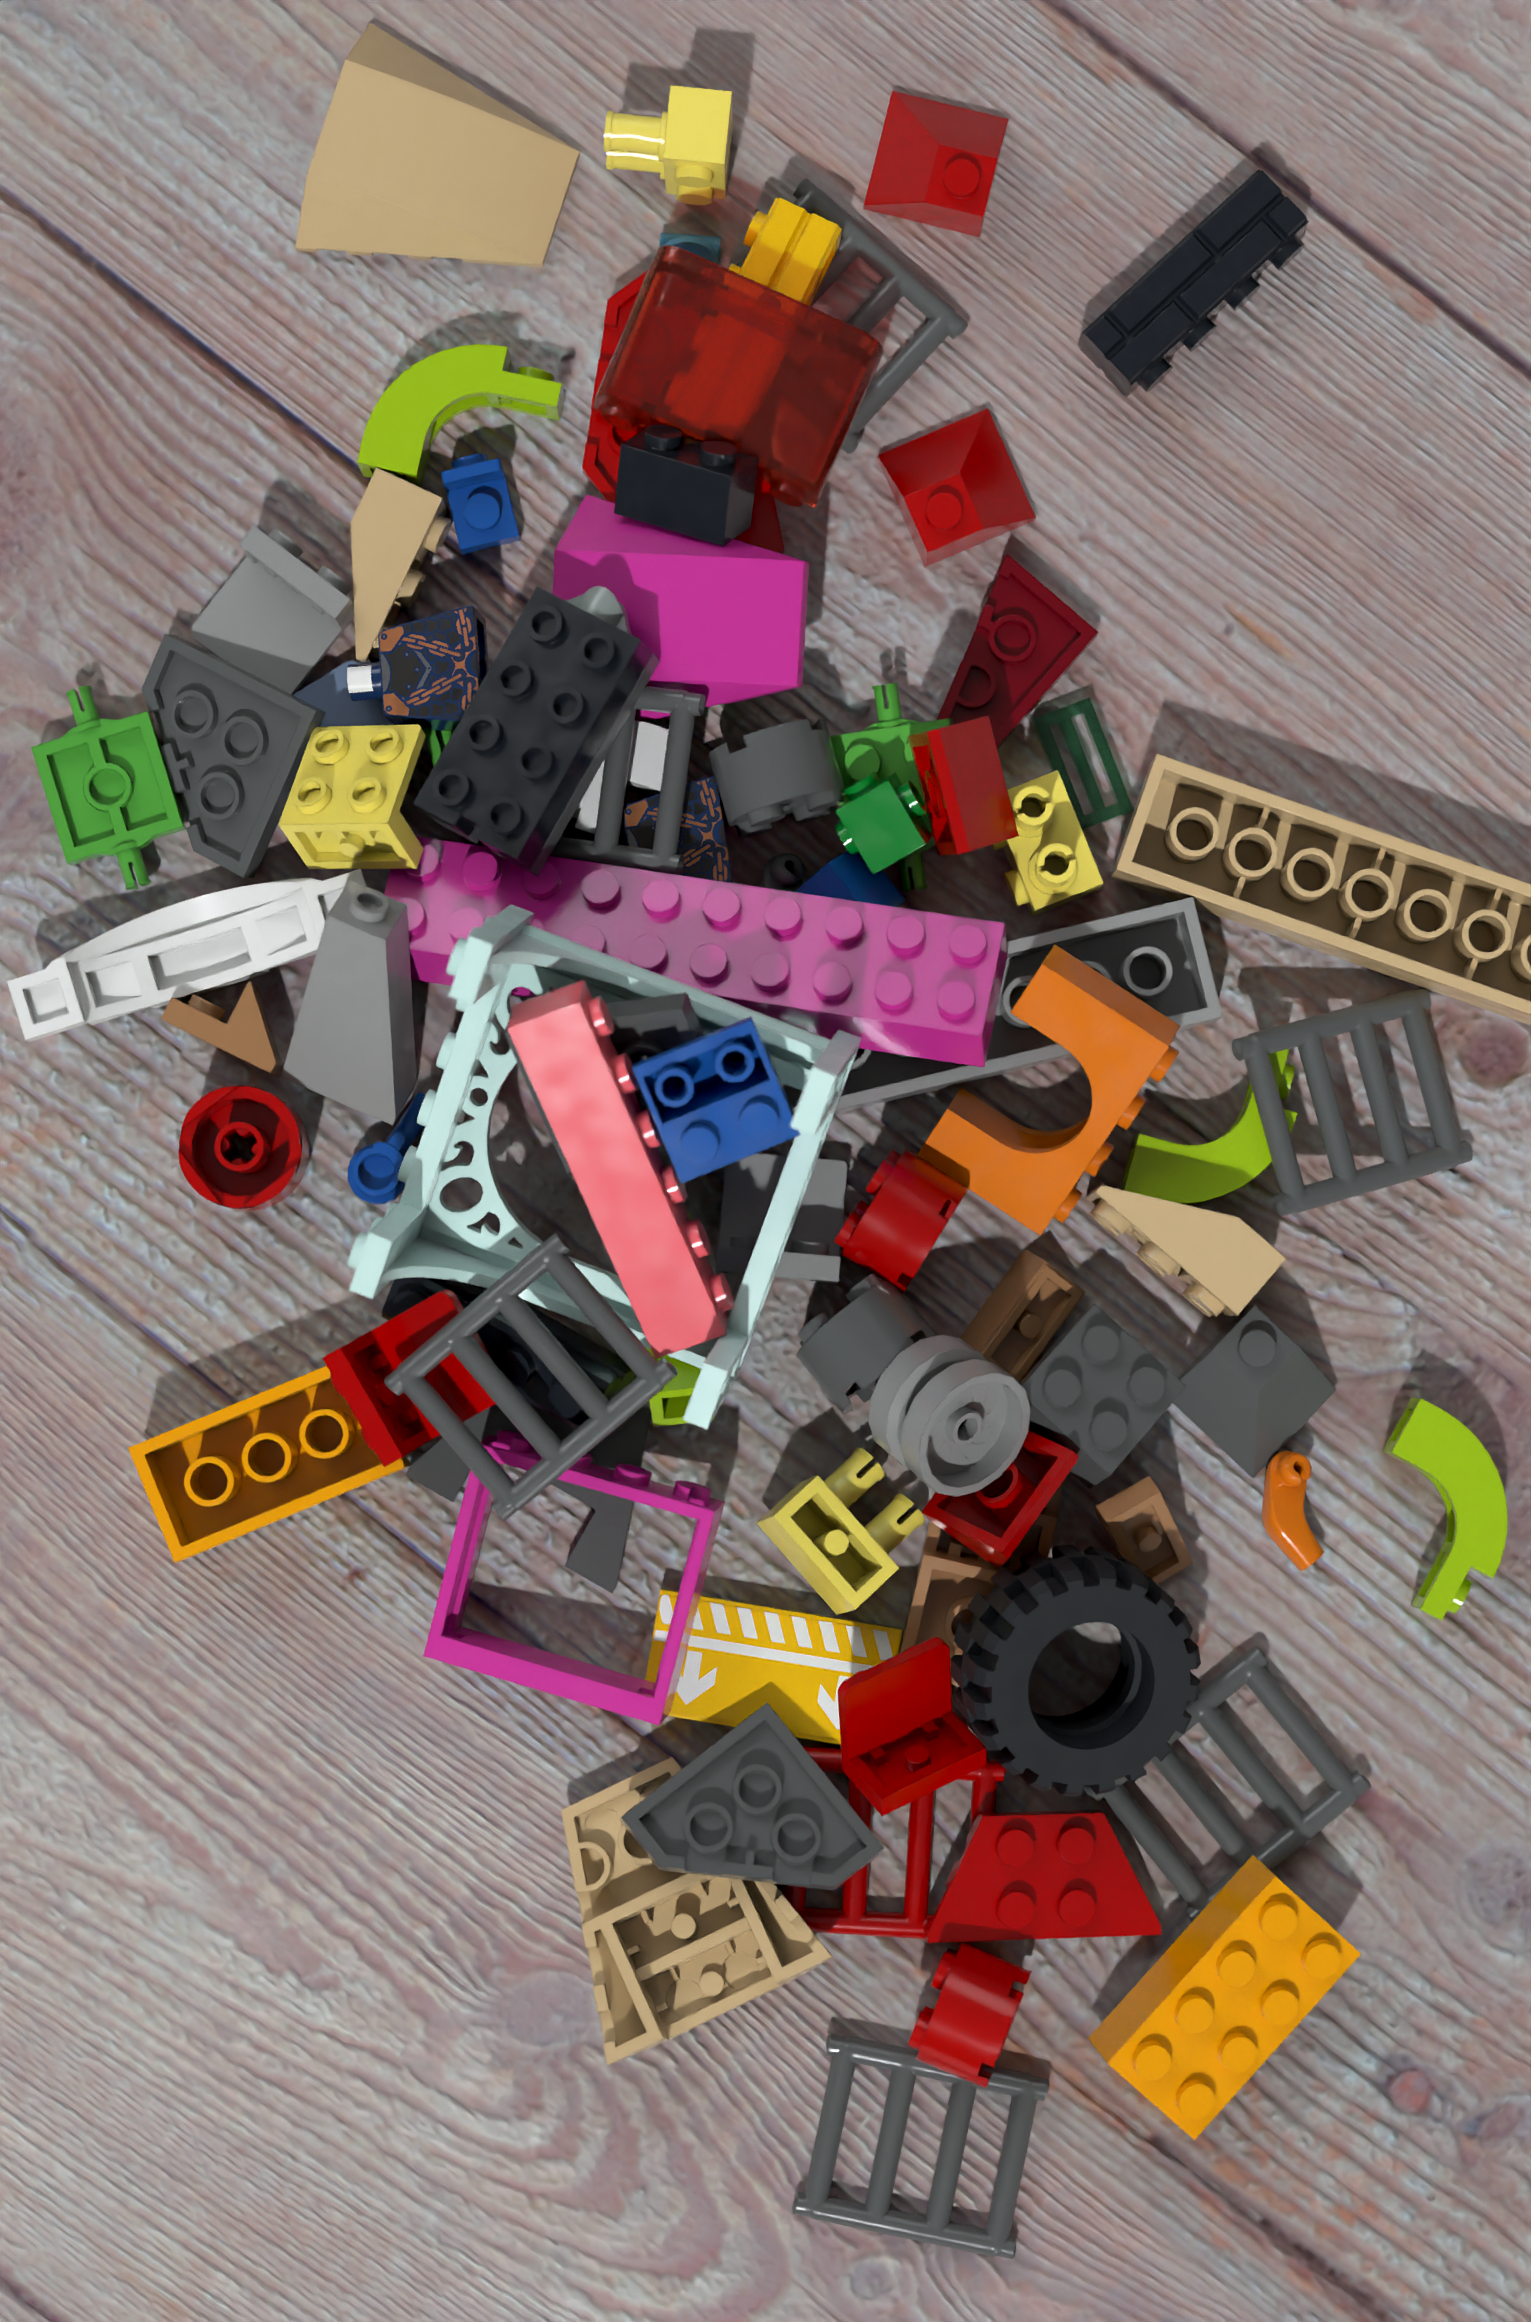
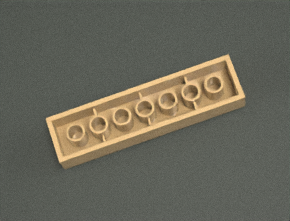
M1156 754L1146 774L1112 871L1111 879L1174 901L1193 897L1195 907L1202 911L1531 1025V884Z

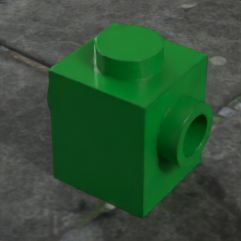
M872 772L848 786L843 791L849 800L843 802L835 811L840 818V821L835 823V828L842 843L851 855L860 852L873 875L923 847L933 836L922 818L924 814L928 813V810L919 791L911 781L902 784L896 772L883 780L879 779L876 772Z

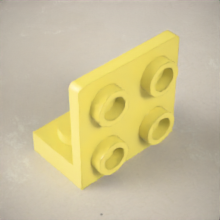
M420 725L316 727L313 730L278 824L308 869H417L424 848L402 816L400 808L426 736Z

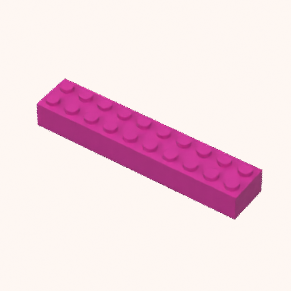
M417 837L424 848L417 869H390L384 895L407 905L411 980L452 986L455 977L447 974V966L460 937L468 939L474 927L480 928L488 916L494 917L512 904L534 913L531 926L831 1040L839 1029L862 1038L859 1045L860 1049L985 1068L1007 961L1005 923L549 856L539 876H536L498 856L488 847ZM516 987L510 994L528 998L537 997L530 989L524 987Z

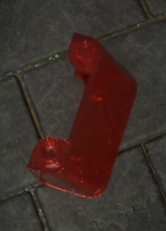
M664 245L658 248L595 396L593 408L602 412L601 416L606 422L625 431H634L636 426H649L652 420L655 419L666 425L676 427L681 432L703 442L716 440L733 444L737 448V452L759 458L758 466L764 469L763 478L771 486L769 493L774 498L794 507H802L803 503L816 508L873 381L884 349L877 339L857 327L679 247Z

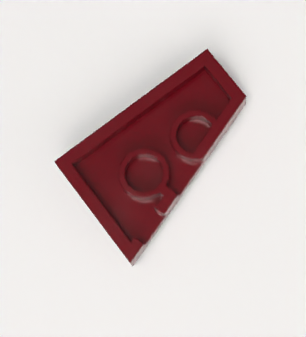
M1006 554L987 603H985L971 641L936 720L952 718L953 724L989 715L998 750L1097 638L1098 631L1012 557Z

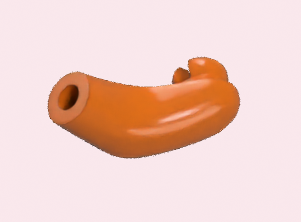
M1282 1451L1269 1461L1266 1468L1262 1501V1522L1269 1537L1292 1563L1302 1571L1311 1566L1324 1553V1550L1310 1529L1304 1514L1306 1484L1312 1474V1466L1305 1455L1299 1452Z

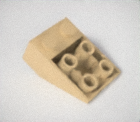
M1103 1185L1091 1190L1086 1196L1095 1205L1089 1213L1094 1220L1115 1237H1118L1119 1234L1123 1235L1125 1232L1141 1245V1248L1135 1254L1161 1277L1165 1275L1170 1276L1174 1273L1188 1285L1182 1295L1209 1318L1212 1315L1217 1317L1219 1314L1223 1317L1238 1315L1287 1259L1239 1217Z

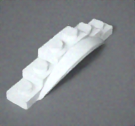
M361 869L323 881L313 878H300L231 888L158 909L111 929L54 959L46 969L7 981L24 1038L31 1042L87 1023L95 1025L148 1007L156 1009L168 1005L172 997L181 1001L190 998L192 994L200 995L269 973L271 968L315 955L327 915L349 880L368 888L364 873Z

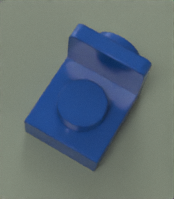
M486 454L469 455L453 461V469L441 472L462 554L521 541L504 470L499 458L488 460Z

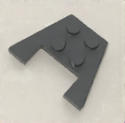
M649 1401L588 1452L593 1456L592 1464L615 1470V1466L618 1463L641 1467L651 1418ZM528 1402L561 1441L576 1430ZM497 1404L463 1422L479 1441L489 1435L497 1436L498 1430L521 1433ZM442 1437L408 1468L405 1476L447 1500L454 1502L468 1479L470 1469ZM556 1479L551 1485L595 1509L594 1515L567 1560L565 1567L613 1593L619 1580L634 1501Z

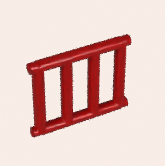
M803 1746L823 1772L844 1773L842 1771L841 1748ZM986 1757L987 1765L957 1779L972 1781L970 1829L978 1813H995L997 1781L1003 1782L1004 1775L1006 1774V1769L996 1759ZM849 1779L848 1804L871 1831L873 1805ZM935 1791L909 1804L903 1913L866 1911L869 1863L843 1883L842 1909L805 1907L806 1887L782 1885L781 1893L813 1932L923 1939V1929L928 1919L932 1921L934 1916L933 1914H928Z

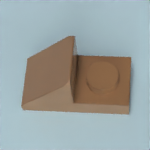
M251 981L247 983L227 1024L221 1022L226 1010L192 994L188 1004L173 997L171 998L161 1017L162 1020L261 1070L279 1077L283 1064L259 989Z
M1150 1476L1130 1487L1120 1490L1113 1497L1096 1506V1516L1119 1557H1124L1136 1565L1156 1584L1194 1564L1162 1494Z

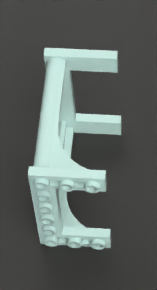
M510 904L496 916H488L480 928L474 927L468 939L460 937L452 951L447 966V974L455 978L449 996L457 999L456 1010L462 1011L464 1014L457 1034L449 1032L441 1046L436 1067L444 1069V1073L438 1090L430 1089L421 1105L417 1124L425 1126L418 1148L411 1145L402 1161L398 1180L406 1183L400 1202L398 1204L391 1202L384 1217L377 1216L368 1233L361 1231L354 1242L347 1265L356 1269L349 1290L373 1299L391 1280L409 1277L445 1279L489 1288L534 1248L543 1243L519 1220L507 1203L497 1182L490 1153V1125L495 1101L505 1079L517 1064L511 1048L508 1052L501 1053L495 1050L492 1042L497 1044L501 1037L497 1020L506 1029L512 1012L510 994L514 988L524 987L530 989L536 996H540L554 991L553 988L559 989L585 980L592 998L601 997L605 1004L687 993L704 1035L752 1017L774 1063L781 1083L803 1091L790 1126L799 1130L800 1136L794 1138L734 1302V1308L731 1310L727 1320L726 1335L667 1355L701 1368L683 1420L707 1429L738 1377L862 1038L839 1029L831 1040L531 926L534 913ZM482 1065L487 1074H479ZM475 1088H482L486 1091L488 1095L486 1103L481 1104L473 1099L472 1093ZM466 1113L474 1117L463 1122ZM459 1141H467L473 1146L474 1156L471 1163H456L447 1167L449 1161L456 1158L463 1149L462 1145H457ZM461 1177L477 1180L483 1189V1195L479 1203L464 1210L453 1209L443 1200L445 1186L450 1181ZM490 1212L499 1218L500 1232L498 1233L491 1229L487 1223H484L482 1229L470 1224L478 1222ZM514 1237L520 1244L512 1242L511 1239ZM568 1256L642 1344L651 1349L619 1276ZM548 1271L519 1295L523 1300L595 1327Z

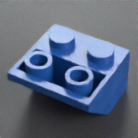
M752 1017L632 1065V1070L681 1184L800 1136L799 1130L790 1127L795 1115Z

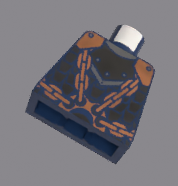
M474 606L454 609L380 631L378 635L380 662L348 665L347 683L351 700L382 699L384 717L393 725L418 724L422 729L454 732L489 671L486 619Z
M715 776L686 784L677 854L684 856V872L682 876L733 883ZM660 793L623 806L626 834L619 836L618 845L653 849Z

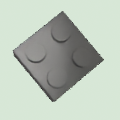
M1095 1303L1073 1321L1019 1383L1026 1390L1031 1408L1028 1430L1074 1451L1080 1458L1070 1472L1089 1489L1114 1472L1186 1388L1177 1377Z

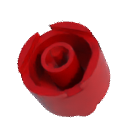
M228 1086L209 1092L190 1108L181 1127L178 1153L179 1164L185 1178L202 1197L230 1209L257 1211L278 1204L287 1198L299 1185L310 1161L308 1135L298 1114L279 1097L257 1087ZM238 1135L250 1140L253 1138L257 1140V1143L251 1148L255 1157L250 1162L241 1158L235 1160L232 1158V1155L238 1150L234 1142Z
M892 1149L865 1189V1191L875 1196L872 1203L869 1205L860 1200L855 1210L851 1212L834 1242L844 1248L841 1253L842 1255L869 1272L875 1273L882 1280H888L904 1293L969 1188L908 1150H905L901 1155Z
M963 1942L958 1951L948 1948L946 1952L944 1951L931 1983V1987L941 1991L935 2009L925 2006L924 2010H921L908 2042V2046L919 2050L917 2060L986 2089L992 2073L981 2069L984 2063L994 2067L997 2058L999 2059L1024 1995L1023 1992L1013 1989L1014 1983L1017 1981L1026 1985L1032 1971Z

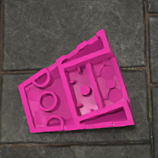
M585 495L555 549L552 594L566 601L584 594L588 589L595 586L606 587L627 610L631 635L641 639L660 661L647 686L705 694V708L723 703L731 704L802 687L809 562L734 539L724 546L615 514V503L595 496ZM636 709L635 720L646 722L667 717L670 714Z

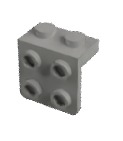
M253 525L239 543V546L246 555L245 559L194 622L192 635L197 642L215 656L294 695L354 619V605L351 599L346 596L352 588L327 567L322 565L316 573L301 562L298 558L304 551L279 530L274 528L268 536Z

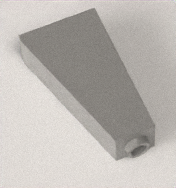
M349 880L327 915L281 1078L391 1125H394L413 1092L417 1081L407 905L387 897L375 889L366 888Z

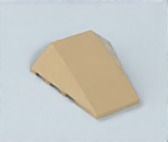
M370 23L344 61L307 172L295 249L296 251L318 252V249L346 251L347 255L372 256L373 253L407 255L408 259L432 260L433 257L462 259V262L543 268L580 157V152Z
M673 1757L561 1810L575 1892L578 1894L583 1922L581 1925L584 1942L588 1950L594 1983L595 2003L602 2027L603 2047L607 2066L678 2037L789 1983L833 1958L775 1884L663 1871L656 1867L623 1825L621 1817L682 1770Z

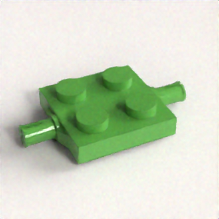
M898 683L872 686L878 723H874L862 731L830 736L845 787L847 788L872 772H876L880 780L896 772L902 784L911 781L923 798L908 736L952 725V718L919 722L907 718L902 719ZM845 793L842 794L843 802L849 800ZM926 813L922 818L932 833L928 814ZM933 836L926 845L898 860L902 892L912 891L914 888L915 890L927 888L921 852L935 846Z
M91 686L78 687L85 710L83 709L79 693L75 689L66 692L77 726L61 738L33 746L31 749L66 863L71 866L100 856L117 857L126 884V890L138 889L132 865L139 885L144 887L151 883L140 849L145 848L155 839L186 830L184 819L160 749L161 745L151 714L145 711L120 720L100 719L91 692Z

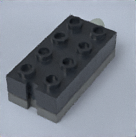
M595 586L588 589L584 594L565 601L539 587L535 588L413 803L435 822L476 844L480 840L498 856L536 876H539L660 662L641 639L631 635L627 610L606 587Z

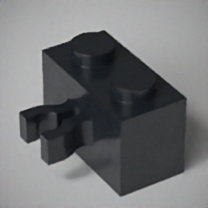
M661 424L650 425L621 444L614 513L724 546L751 527L759 458L737 452V448L728 442L716 440L701 442L682 436L681 430L676 427Z

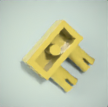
M670 85L668 112L663 111L662 118L607 111L604 131V151L607 152V169L613 170L614 168L660 173V179L665 180L666 194H674L678 201L686 204L708 205L712 203V198L726 200L733 133L732 91Z
M1056 770L1008 789L1019 836L992 844L991 846L994 851L1000 848L1005 850L1012 870L1005 872L1004 878L1015 905L1019 907L1026 904L1031 917L1098 891L1103 885V880L1059 771Z
M860 1447L856 1448L853 1454L824 1481L817 1475L800 1482L756 1523L836 1615L856 1610L899 1569L896 1563L889 1557V1554L917 1527H921L925 1523V1518L919 1509H916L913 1513L908 1512L897 1522L914 1505L909 1498L900 1493L865 1527L853 1516L848 1508L885 1476L879 1463L872 1467L868 1466L860 1475L856 1476L874 1458Z

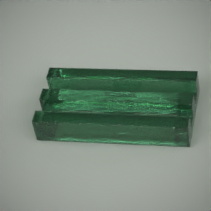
M1090 697L1033 719L1032 724L1051 772L1059 771L1082 831L1133 812V806ZM1081 715L1115 801V804L1105 807L1071 718ZM1059 724L1093 812L1084 815L1050 726Z

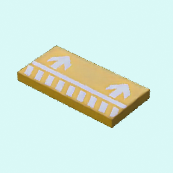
M660 1589L645 1678L647 1681L654 1683L656 1681L679 1591ZM701 1595L671 1712L668 1716L736 1727L764 1704L768 1703L795 1737L841 1745L838 1706L839 1686L855 1673L867 1670L898 1655L902 1628Z

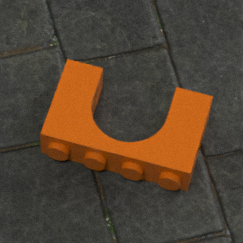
M1057 945L1053 946L1010 1013L1064 1047L1080 1062L1091 1085L1092 1107L1090 1114L1081 1122L1058 1131L1033 1130L1017 1124L961 1087L917 1154V1156L963 1184L969 1190L1040 1236L1052 1218H1055L1062 1224L1064 1223L1082 1195V1192L1074 1187L1084 1171L1093 1177L1096 1176L1114 1148L1112 1144L1106 1141L1116 1124L1125 1130L1129 1128L1147 1100L1138 1094L1139 1090L1148 1077L1159 1083L1179 1053L1170 1044L1180 1025Z

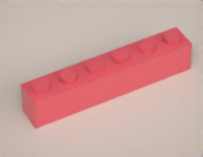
M581 980L513 1005L507 1027L508 1032L655 1358L657 1359L726 1335L728 1310L734 1308V1299L729 1283L723 1273L714 1275L706 1256L711 1254V1248L706 1231L699 1219L690 1221L682 1203V1201L687 1200L684 1183L681 1184L674 1165L666 1166L658 1148V1146L663 1144V1140L650 1109L642 1111L637 1101L634 1090L638 1089V1081L632 1070L631 1060L626 1053L617 1055L609 1037V1034L614 1032L613 1022L604 1000L601 997L593 999L585 980Z

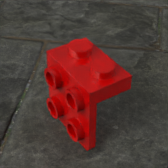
M441 1290L322 1358L330 1371L333 1386L346 1399L361 1426L366 1444L371 1450L376 1452L384 1467L440 1435L404 1392L400 1396L396 1395L386 1386L384 1379L400 1363L463 1310L457 1296L450 1290ZM475 1332L472 1337L491 1358L478 1333ZM453 1353L424 1376L463 1422L496 1404Z
M933 1637L919 1645L911 1646L892 1658L867 1670L855 1673L839 1686L838 1706L842 1771L881 1816L987 1765L986 1747L952 1711L950 1647L941 1637Z

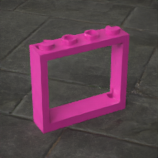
M498 1430L497 1436L489 1435L480 1441L500 1466L503 1463L528 1471L542 1459L527 1439L518 1432ZM589 1453L585 1454L557 1478L558 1480L697 1519L657 1678L654 1683L461 1626L493 1501L492 1494L470 1470L423 1656L660 1725L671 1712L725 1501L711 1498V1489L697 1483L677 1480L674 1487L651 1481L652 1473L638 1466L618 1463L615 1466V1470L592 1464L593 1456Z

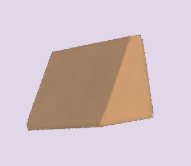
M1024 1250L963 1332L960 1339L964 1340L980 1352L989 1362L995 1363L1020 1383L1085 1294V1291L1047 1261L1028 1250Z

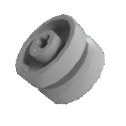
M942 1334L920 1339L900 1352L884 1370L871 1396L868 1422L874 1441L904 1467L909 1468L919 1479L937 1493L958 1497L977 1492L998 1479L1015 1460L1028 1434L1031 1408L1026 1390L1011 1375L995 1363L989 1362L980 1352L964 1340Z

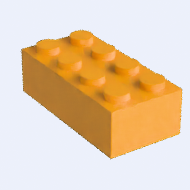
M327 1366L128 1448L174 1563L186 1560L411 1466L408 1455L386 1467L382 1465L376 1452L371 1450L366 1444L361 1426L346 1399L333 1386Z
M1252 1855L1088 2037V2040L1107 2064L1195 2140L1361 1953L1259 1859Z

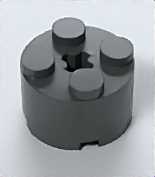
M820 718L812 727L809 719L768 727L744 735V749L730 754L727 743H724L708 753L728 824L737 828L739 838L751 837L772 830L774 828L773 822L794 814L796 823L808 822L824 817L831 813L830 807L843 802L842 794L845 793L843 790L846 787L825 719Z
M875 1273L865 1277L846 1294L850 1302L831 1318L824 1311L808 1322L797 1334L801 1339L799 1344L802 1347L797 1352L796 1357L842 1414H847L853 1410L849 1398L857 1394L864 1403L871 1399L881 1374L900 1352L920 1339L938 1336L905 1294L888 1280L881 1282Z

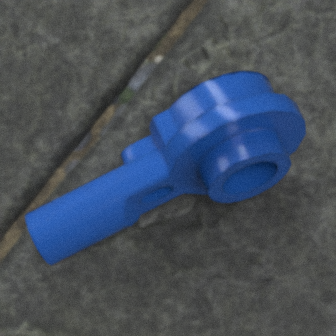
M418 1092L385 1142H375V1144L361 1148L352 1157L348 1166V1182L352 1191L362 1201L372 1205L386 1204L396 1200L403 1193L406 1183L398 1180V1173L407 1150L424 1128V1126L417 1124L418 1114L426 1096L423 1093Z

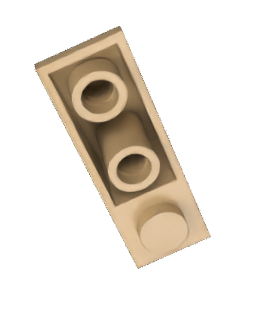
M377 467L350 522L356 660L359 664L380 660L379 632L393 627L403 605L409 608L414 605L425 580V574L420 573L419 570L428 551L438 553L451 525V520L445 518L448 510L442 497Z

